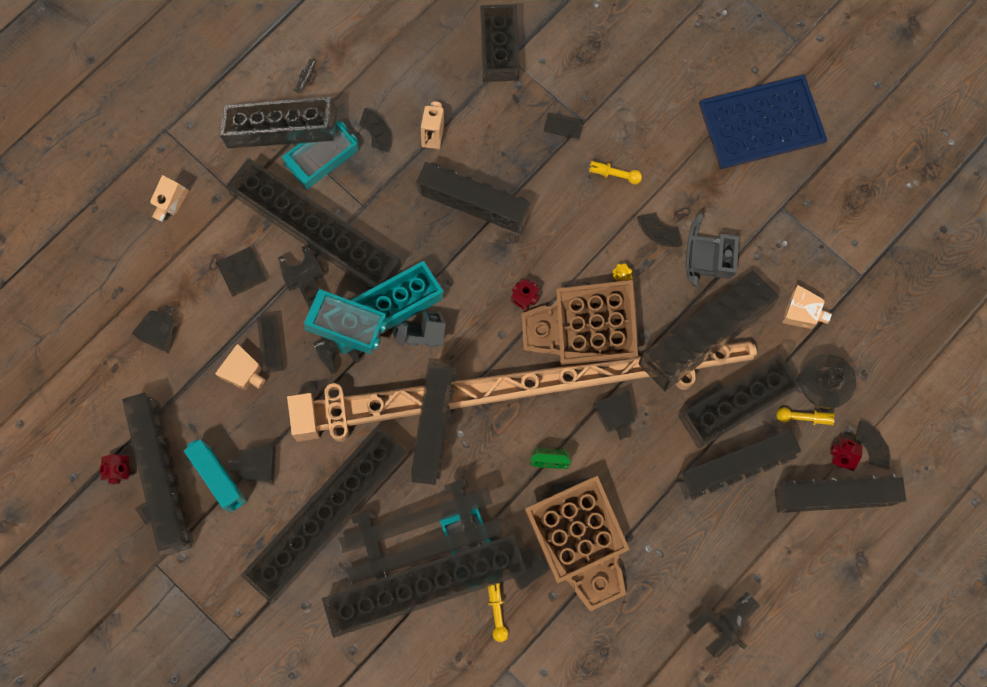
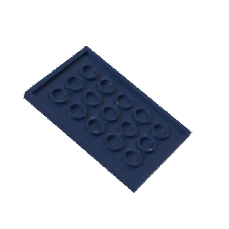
M805 75L699 101L720 170L827 142V137Z

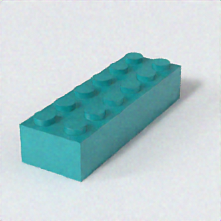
M422 261L350 301L385 313L386 321H388L385 330L387 331L443 300L444 291L425 262ZM335 308L323 315V323L328 330L363 343L371 340L378 323L340 308ZM335 342L343 355L354 349Z

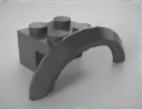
M702 213L691 224L686 251V276L693 287L697 286L698 280L695 274L731 279L737 273L739 236L720 234L716 239L697 236L700 224L702 223Z
M422 310L421 326L400 323L393 327V336L400 346H403L404 343L411 346H417L418 344H426L428 347L443 346L446 323L441 312Z

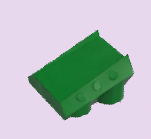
M536 446L530 455V466L569 469L571 462L565 448L557 450L538 448Z

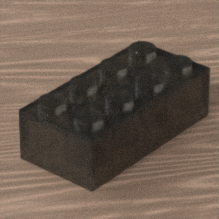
M517 4L480 5L483 82L519 81Z

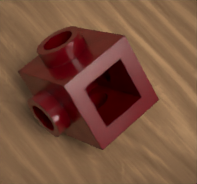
M525 279L521 283L517 282L512 289L511 303L527 312L531 305L534 306L540 298L538 295V285L531 280L527 281Z
M840 437L838 443H834L831 447V463L854 472L862 458L863 446L856 444L852 440Z
M110 454L101 457L99 468L101 480L108 481V484L112 485L121 484V481L128 480L130 474L129 456Z

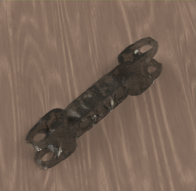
M307 245L302 246L304 260L300 265H289L283 255L278 257L281 274L289 291L300 288L310 310L319 291L315 280L324 277V274L315 256L310 252ZM311 289L316 290V292H315L314 295H312V296H308V295H307V292H308L309 290H311ZM326 303L322 310L323 315L329 312ZM323 316L319 317L316 323L320 327L324 324ZM322 337V339L313 344L320 359L332 375L337 373L334 366V358L342 352L335 341ZM356 349L348 352L355 364L361 362Z

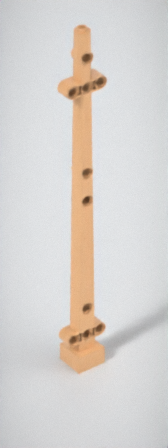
M676 332L668 342L669 352L639 356L637 358L608 360L344 396L342 388L338 384L332 383L326 387L325 399L315 400L311 393L287 396L291 433L294 439L300 442L319 439V431L329 429L335 441L343 442L349 436L348 426L669 373L674 374L675 383L679 389L687 390L695 382L694 369L753 360L754 356L757 355L755 344H752L751 341L690 349L685 333ZM674 339L681 340L682 346L675 345ZM715 352H721L723 359L717 358ZM678 357L684 358L685 361H686V364H685V365L679 364L678 361H677V358H678ZM565 374H569L572 376L573 380L571 382H566L563 379V376ZM681 376H687L690 383H683ZM526 380H532L535 383V386L532 388H528L525 386L524 382ZM332 390L339 391L337 397L331 398L329 396ZM373 403L381 405L378 411L371 410ZM341 409L342 413L340 416L334 417L332 416L333 410ZM337 428H344L343 435H334Z

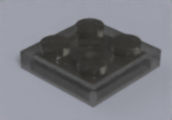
M251 246L216 262L233 297L267 281Z

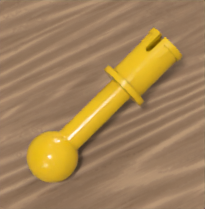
M594 161L590 163L592 167L589 168V172L603 175L604 178L612 175L628 179L629 183L633 185L639 184L642 180V174L638 170L627 172L611 168L610 163L607 165Z
M787 407L778 409L776 413L777 419L783 423L793 419L813 421V425H834V413L817 412V410H814V414L791 412Z
M500 583L487 584L490 601L488 605L493 607L495 621L492 635L495 641L504 642L508 638V630L503 626L500 604L504 603V600L501 599Z

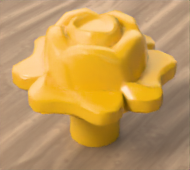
M626 263L622 265L617 264L613 270V279L617 282L632 280V270L628 268Z

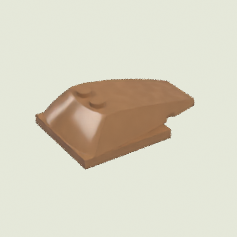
M633 280L556 289L557 301H554V304L541 306L522 313L524 350L560 355L562 365L639 357Z
M598 476L589 478L524 508L557 584L564 580L569 582L590 612L626 595L618 559L620 554L630 549Z

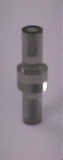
M309 59L305 69L301 71L300 79L294 89L295 92L301 93L306 82H309L312 76L311 71L316 63L315 60Z

